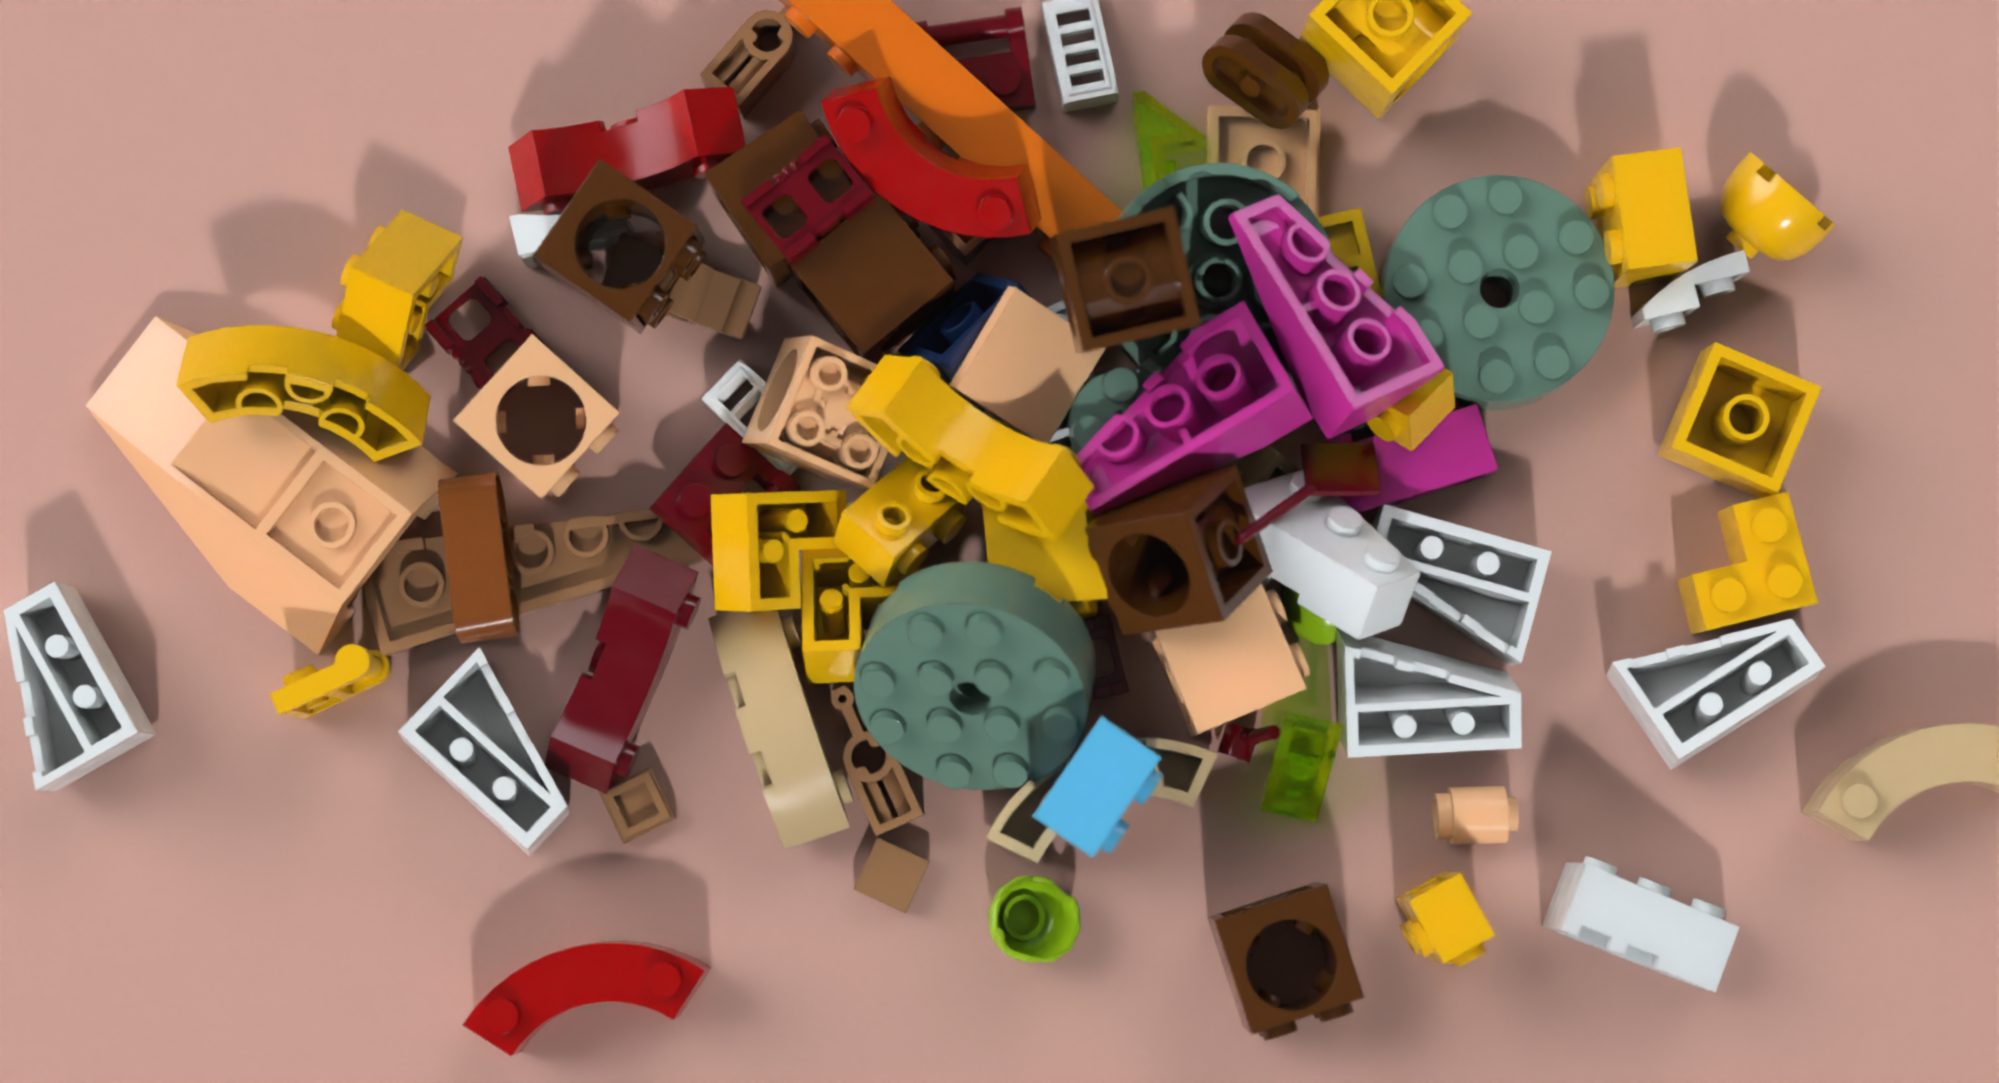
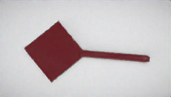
M1374 443L1301 444L1305 486L1236 534L1234 537L1235 542L1238 545L1244 544L1309 496H1380L1381 489Z

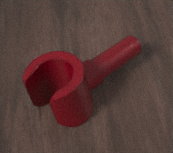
M1228 722L1217 752L1250 763L1255 745L1277 739L1280 736V730L1276 725L1249 729Z

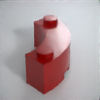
M890 76L836 88L821 100L828 125L850 164L880 196L908 215L942 230L978 237L1028 235L1033 232L1040 222L1041 215L1028 164L1015 166L986 165L961 157L956 159L940 151L925 139L926 135L909 118L894 91Z
M734 88L683 89L665 100L636 110L637 118L618 122L612 125L609 130H606L604 121L599 120L572 126L531 130L508 147L521 212L543 210L544 215H561L599 159L647 191L694 176L699 179L706 178L704 174L706 171L746 146Z
M601 941L582 944L546 955L509 975L478 1003L462 1025L506 1054L513 1056L522 1052L537 1032L552 1019L567 1010L585 1004L598 1002L631 1003L647 1007L674 1020L681 1016L711 967L675 949L647 942Z

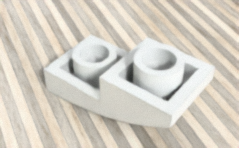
M1745 251L1734 252L1706 262L1669 283L1631 317L1633 329L1651 325L1652 333H1660L1686 325L1685 316L1690 315L1700 307L1696 291L1700 290L1702 299L1736 290L1734 282L1750 272Z

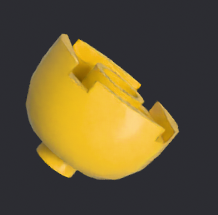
M1749 152L1739 163L1724 185L1720 199L1721 212L1728 225L1732 228V231L1725 238L1740 251L1744 250L1746 256L1750 259L1758 252L1775 261L1795 259L1812 250L1836 226L1834 222L1752 152Z

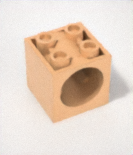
M533 334L453 420L540 499L549 490L556 497H559L581 473L573 464L589 447L595 454H598L620 430L612 422L620 412ZM550 378L566 384L579 398L582 407H575L576 430H583V433L576 447L565 457L555 461L554 454L532 455V462L516 456L504 444L500 434L507 433L506 411H498L499 406L506 393L517 383L527 379L528 386L550 385Z
M813 335L784 338L741 443L839 486L870 489L875 485L888 450L859 423L846 406L877 364Z
M1261 583L1222 622L1147 632L1191 737L1307 689L1302 678L1310 675V670L1298 643L1296 642L1288 646L1280 627L1283 622L1287 621V616L1275 589L1265 592Z

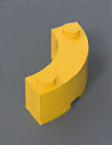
M278 325L222 327L188 337L176 382L179 390L210 423L241 416H279L283 409L299 411L319 417L320 427L330 430L353 443L373 462L423 444L431 396L404 370L365 347L322 332Z
M884 355L846 406L859 423L895 457L903 451L909 458L930 469L932 472L926 481L967 506L973 497L990 509L1001 511L997 516L998 522L1035 536L1058 540L1095 487L1080 468L1081 462L1070 449L1060 444L1050 445L1034 440L990 418L949 387L940 378L941 375L938 369L928 360L920 356Z

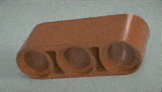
M496 471L440 479L438 481L439 508L453 619L460 644L519 636V608L504 492L499 473Z

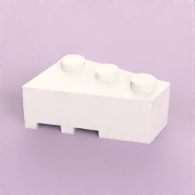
M1303 470L1244 488L1255 521L1305 486ZM1309 496L1260 532L1273 570L1263 581L1264 584H1267L1271 578H1274L1299 593L1297 600L1299 605L1357 640L1401 625L1421 572L1340 496Z
M1386 504L1378 508L1375 512L1372 527L1391 545L1396 547L1421 572L1411 599L1509 666L1522 663L1552 551Z
M54 581L3 610L16 682L20 683L26 718H23L25 735L30 738L36 771L32 773L35 791L57 792L156 735L155 730L74 586Z
M1791 618L1722 635L1714 640L1689 646L1681 645L1666 649L1665 652L1632 660L1628 658L1612 662L1606 677L1669 769L1672 770L1815 680L1826 666Z
M1336 627L1339 738L1348 758L1522 748L1521 691L1509 673L1372 636L1357 640Z
M479 647L398 732L403 742L528 856H531L569 815L568 806Z
M1585 856L1583 863H1565L1542 927L1700 989L1716 992L1739 930V926L1723 920L1727 910L1693 898L1691 906H1688L1670 898L1671 888L1639 877L1637 884L1616 876L1617 867Z

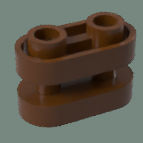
M1255 12L1241 15L1227 29L1224 36L1220 37L1205 52L1202 59L1204 75L1216 90L1265 125L1276 129H1284L1293 125L1305 112L1308 104L1312 103L1321 94L1329 82L1328 67L1317 52L1270 18Z

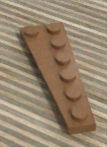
M649 508L616 512L610 515H592L569 518V520L540 524L529 523L508 527L519 617L611 590L614 581L635 545L686 567L706 561ZM443 536L398 540L362 586L381 655L386 657L457 636L453 619Z

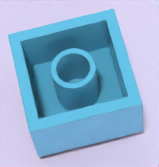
M1101 716L1032 817L1092 858L1099 849L1110 854L1129 826L1128 823L1121 819L1132 800L1140 805L1144 804L1161 780L1163 774L1154 769L1161 757Z

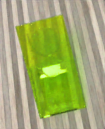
M1136 91L1132 93L1131 108L1143 191L1158 180L1177 171L1175 160L1165 161V155L1203 151L1206 148L1207 137L1147 92Z
M1285 712L1277 724L1280 736L1275 739L1274 753L1261 798L1260 810L1317 822L1342 734L1343 724Z

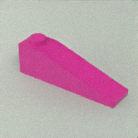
M1279 194L1235 211L1230 215L1228 219L1297 391L1327 439L1375 418L1436 377L1446 368L1417 321L1401 306L1394 310L1373 291L1370 285L1374 281L1360 268L1354 273L1330 251V241Z
M1244 301L1193 330L1179 345L1182 349L1180 354L1160 375L1154 372L1143 383L1142 386L1145 391L1123 414L1113 415L1076 455L1081 462L1080 468L1095 486L1085 500L1094 516L1262 449L1313 419L1306 404Z

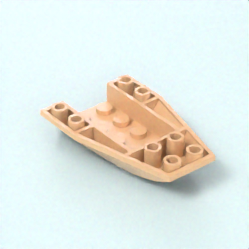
M155 316L86 404V407L227 586L314 653L321 656L356 611L348 604L415 517L419 516L426 520L439 503L438 481L440 479L459 477L460 475L421 445L373 462L353 443L330 430L320 427L319 417L299 411L283 409L279 416H241L210 423L176 386L187 339L197 335V333Z

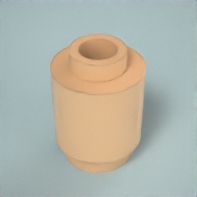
M1504 786L1448 787L1447 793H1434L1432 819L1435 838L1449 839L1451 845L1507 843L1509 831H1517L1519 826L1517 798L1507 797Z

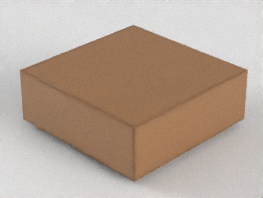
M649 767L612 785L607 794L599 791L623 844L677 819L653 767Z
M877 837L853 890L906 914L930 860Z

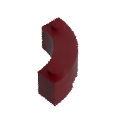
M638 545L634 546L611 587L605 613L595 638L599 643L593 653L588 669L589 672L593 673V676L584 672L580 675L573 693L550 736L545 760L546 768L605 794L609 792L617 774L625 778L629 775L640 750V746L633 744L634 739L664 674L681 627L688 630L698 611L701 598L693 595L698 571Z

